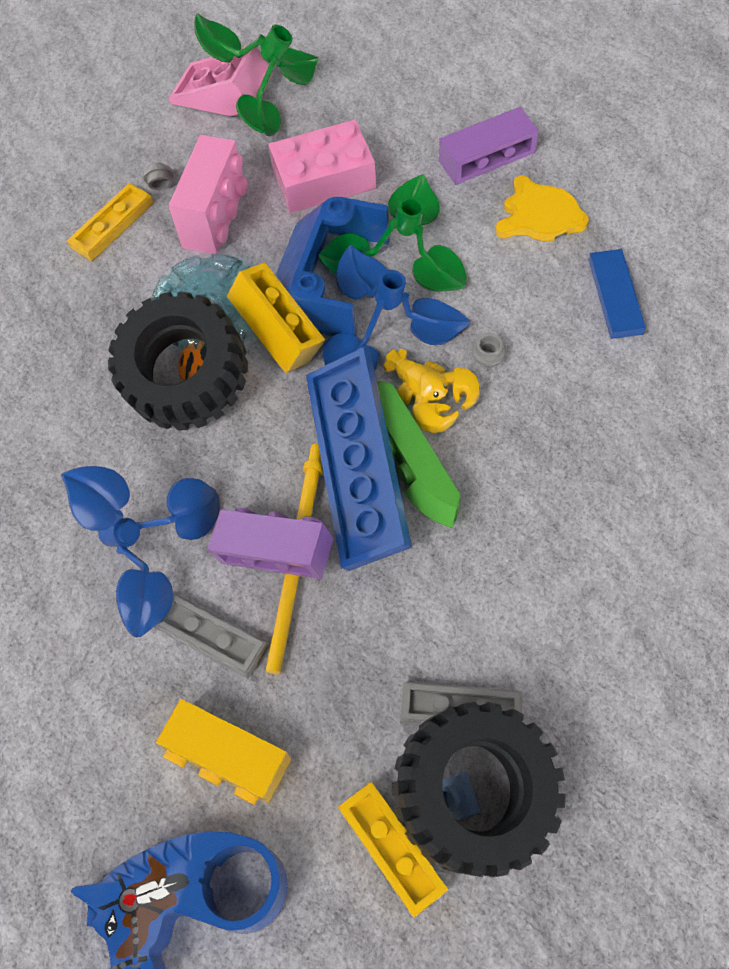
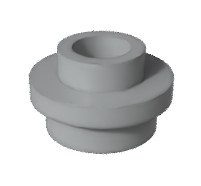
M153 163L143 172V179L152 190H164L172 185L173 170L163 163Z
M494 333L482 334L475 340L472 346L473 358L485 366L499 364L506 354L504 342ZM485 350H491V351H493V352H492V353H487V352H484V351H485Z

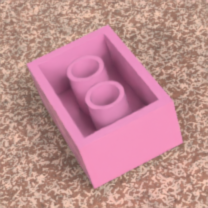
M356 119L268 144L273 172L289 213L318 206L331 197L346 198L376 189L375 161Z
M199 135L168 205L182 249L217 255L221 244L227 241L228 227L231 220L237 216L240 197L244 196L247 190V179L243 177L242 156L238 154L236 140Z

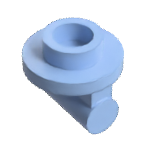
M467 772L443 779L444 800L455 820L481 814Z

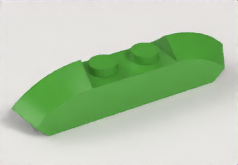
M380 380L377 381L392 455L395 456L399 463L397 469L403 482L406 485L411 483V486L404 492L405 495L424 515L439 524L453 528L460 510L461 494L393 384Z

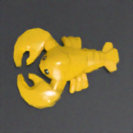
M402 348L398 352L393 349L386 355L383 369L386 372L396 371L402 379L403 383L398 387L397 392L402 401H404V404H410L412 396L415 398L412 417L423 431L430 433L443 432L453 425L459 417L457 410L449 415L442 416V413L450 411L451 406L431 403L439 401L446 396L448 385L453 384V397L456 404L460 402L461 395H466L461 409L467 410L478 401L480 385L476 375L469 369L457 367L451 372L444 373L446 371L445 368L432 361L422 365L406 359L407 351Z

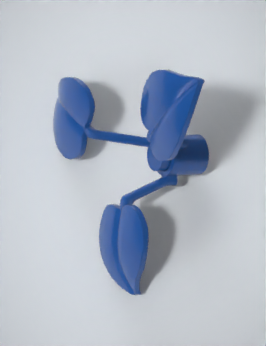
M349 245L337 267V286L344 295L351 299H362L367 294L370 298L375 297L377 305L361 341L356 336L346 333L336 334L328 339L323 348L324 365L330 364L364 347L371 352L375 370L378 365L379 354L377 350L366 344L371 337L381 310H392L398 307L401 302L403 303L406 316L413 319L410 325L412 334L426 344L442 345L451 341L469 326L470 320L455 308L432 298L417 299L414 301L411 311L408 301L409 293L404 292L406 286L404 275L396 270H387L377 260Z
M84 466L62 473L61 477L66 487L69 507L75 520L87 530L98 531L99 539L104 545L117 547L116 552L118 554H123L140 568V570L129 569L123 572L116 587V602L120 617L127 631L135 638L142 637L160 623L170 611L173 602V589L165 574L158 571L149 572L148 565L128 550V547L136 543L140 536V529L171 524L175 522L177 535L182 539L194 540L205 536L213 528L218 518L220 508L219 496L214 488L200 479H181L171 486L167 495V508L172 516L135 522L131 518H123V513L120 511L128 503L130 491L125 479L119 473L100 466Z

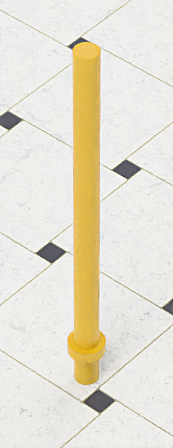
M317 443L311 444L308 461H305L302 471L305 473L296 516L297 520H302L303 517H311L319 476L323 475V466ZM285 574L265 670V672L270 674H281L300 576Z

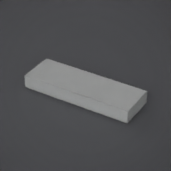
M173 593L170 611L154 627L249 679L268 647L265 641Z
M403 681L400 724L419 726L440 712L470 702H477L478 705L487 702L501 704L503 711L513 708L522 713L523 691Z

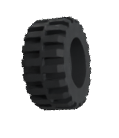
M183 291L178 292L177 296H173L171 292L159 294L160 299L154 301L150 297L141 302L143 306L138 310L131 309L126 314L127 321L124 324L119 323L114 331L117 339L110 341L108 350L113 356L108 359V370L113 374L111 381L115 389L121 394V397L139 415L150 423L154 422L158 427L170 429L173 425L179 431L188 430L190 428L189 424L193 423L197 428L206 426L208 424L206 419L212 416L216 420L224 415L222 409L227 404L230 407L238 400L235 395L236 390L242 391L245 386L246 380L242 375L248 372L245 345L231 319L227 317L224 310L218 304H212L209 298L196 295L194 299L190 292ZM186 339L200 340L207 344L204 362L192 377L174 385L154 383V365L159 355L168 346Z
M477 702L464 703L427 719L419 725L418 731L411 734L404 743L405 751L403 755L397 757L394 767L398 771L397 781L392 782V795H397L399 807L395 808L398 821H404L408 829L404 834L410 843L418 845L422 849L421 855L430 862L438 863L443 866V869L454 873L478 877H499L509 875V870L511 869L522 870L532 864L531 856L533 854L542 855L550 846L549 841L545 837L548 833H557L562 820L555 817L557 808H565L566 794L559 793L558 781H565L562 767H554L552 758L558 754L552 743L543 744L539 738L543 735V731L535 723L524 724L522 722L524 714L513 708L503 711L501 704L492 702L478 705ZM477 746L488 750L501 762L509 779L510 800L506 813L494 828L486 831H473L462 827L453 818L444 800L442 784L446 765L453 754L465 747Z

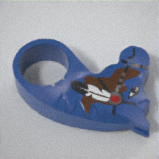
M208 831L183 835L153 846L123 862L111 871L101 883L76 886L72 888L71 892L74 896L88 904L86 926L93 927L106 941L111 969H166L162 959V951L168 946L175 922L179 917L186 916L237 934L254 933L267 927L281 912L287 896L288 881L281 860L259 841L232 832ZM243 852L258 853L263 856L270 869L271 886L268 897L263 906L252 916L238 921L227 920L219 912L214 902L213 888H210L213 872L217 866L221 867L225 861L236 854Z

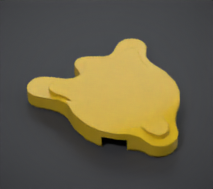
M520 175L514 179L513 189L515 194L504 202V210L512 215L499 220L495 227L496 235L502 239L523 235L547 242L555 241L557 235L565 232L567 236L572 233L585 231L589 219L587 214L580 209L575 198L564 189L534 183L529 177Z

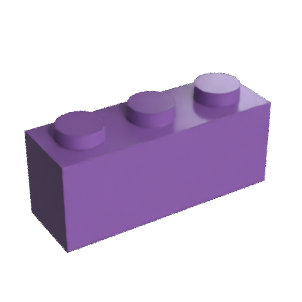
M518 107L440 138L439 162L454 184L457 185L534 154L536 151L538 129L523 109Z
M236 508L235 511L221 509L207 550L221 564L322 579L334 538L324 523L313 517H303L302 520L290 519L286 515L277 512L260 515L246 508Z

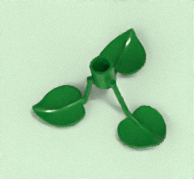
M197 13L194 19L195 34L201 47L211 57L225 63H230L234 56L241 58L260 45L261 56L265 61L269 62V66L256 98L248 94L241 95L237 100L236 109L240 118L248 126L259 133H265L266 136H274L281 125L280 113L274 104L262 101V95L274 66L280 67L281 73L289 81L298 85H307L314 76L319 57L289 48L293 37L285 27L278 24L271 27L266 37L260 34L257 40L241 50V42L232 30Z
M425 174L405 182L390 196L388 211L395 219L390 220L388 228L373 249L370 250L368 241L362 236L348 233L334 238L319 253L321 263L331 273L336 275L339 261L349 245L354 246L361 253L373 258L372 256L379 252L392 231L397 229L404 236L416 234L418 252L422 257L414 261L412 272L413 277L420 286L430 291L444 292L460 290L466 286L467 282L464 266L451 249L442 245H434L428 252L424 249L422 225L433 222L438 217L440 211L439 201L430 188Z

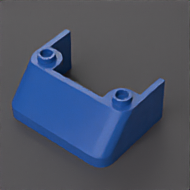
M331 197L295 225L275 276L321 334L334 336L346 333L356 336L354 305L323 298L325 293L324 280L318 274L313 273L328 233L335 235L353 233L362 236L367 241L378 243L389 226L387 205L345 197ZM389 237L384 244L388 245L390 240Z

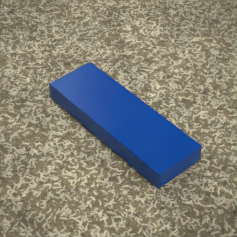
M617 249L590 253L588 261L610 339L643 335L646 327L623 250Z

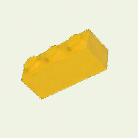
M263 262L238 273L226 297L282 370L287 374L309 363L325 339L272 270Z
M181 698L155 742L166 751L163 758L182 769L185 768L187 762L200 769L197 776L217 787L220 786L222 781L236 787L233 795L254 806L258 799L267 804L270 803L292 760L286 751Z

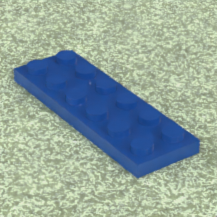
M362 347L306 375L341 569L347 571L412 548L371 352Z

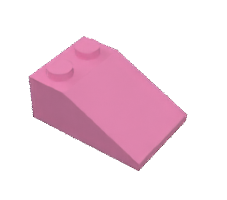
M257 47L241 58L234 56L230 63L219 61L213 57L191 62L168 100L171 104L226 116L237 115L236 103L238 98L244 94L256 98L268 64L262 58Z

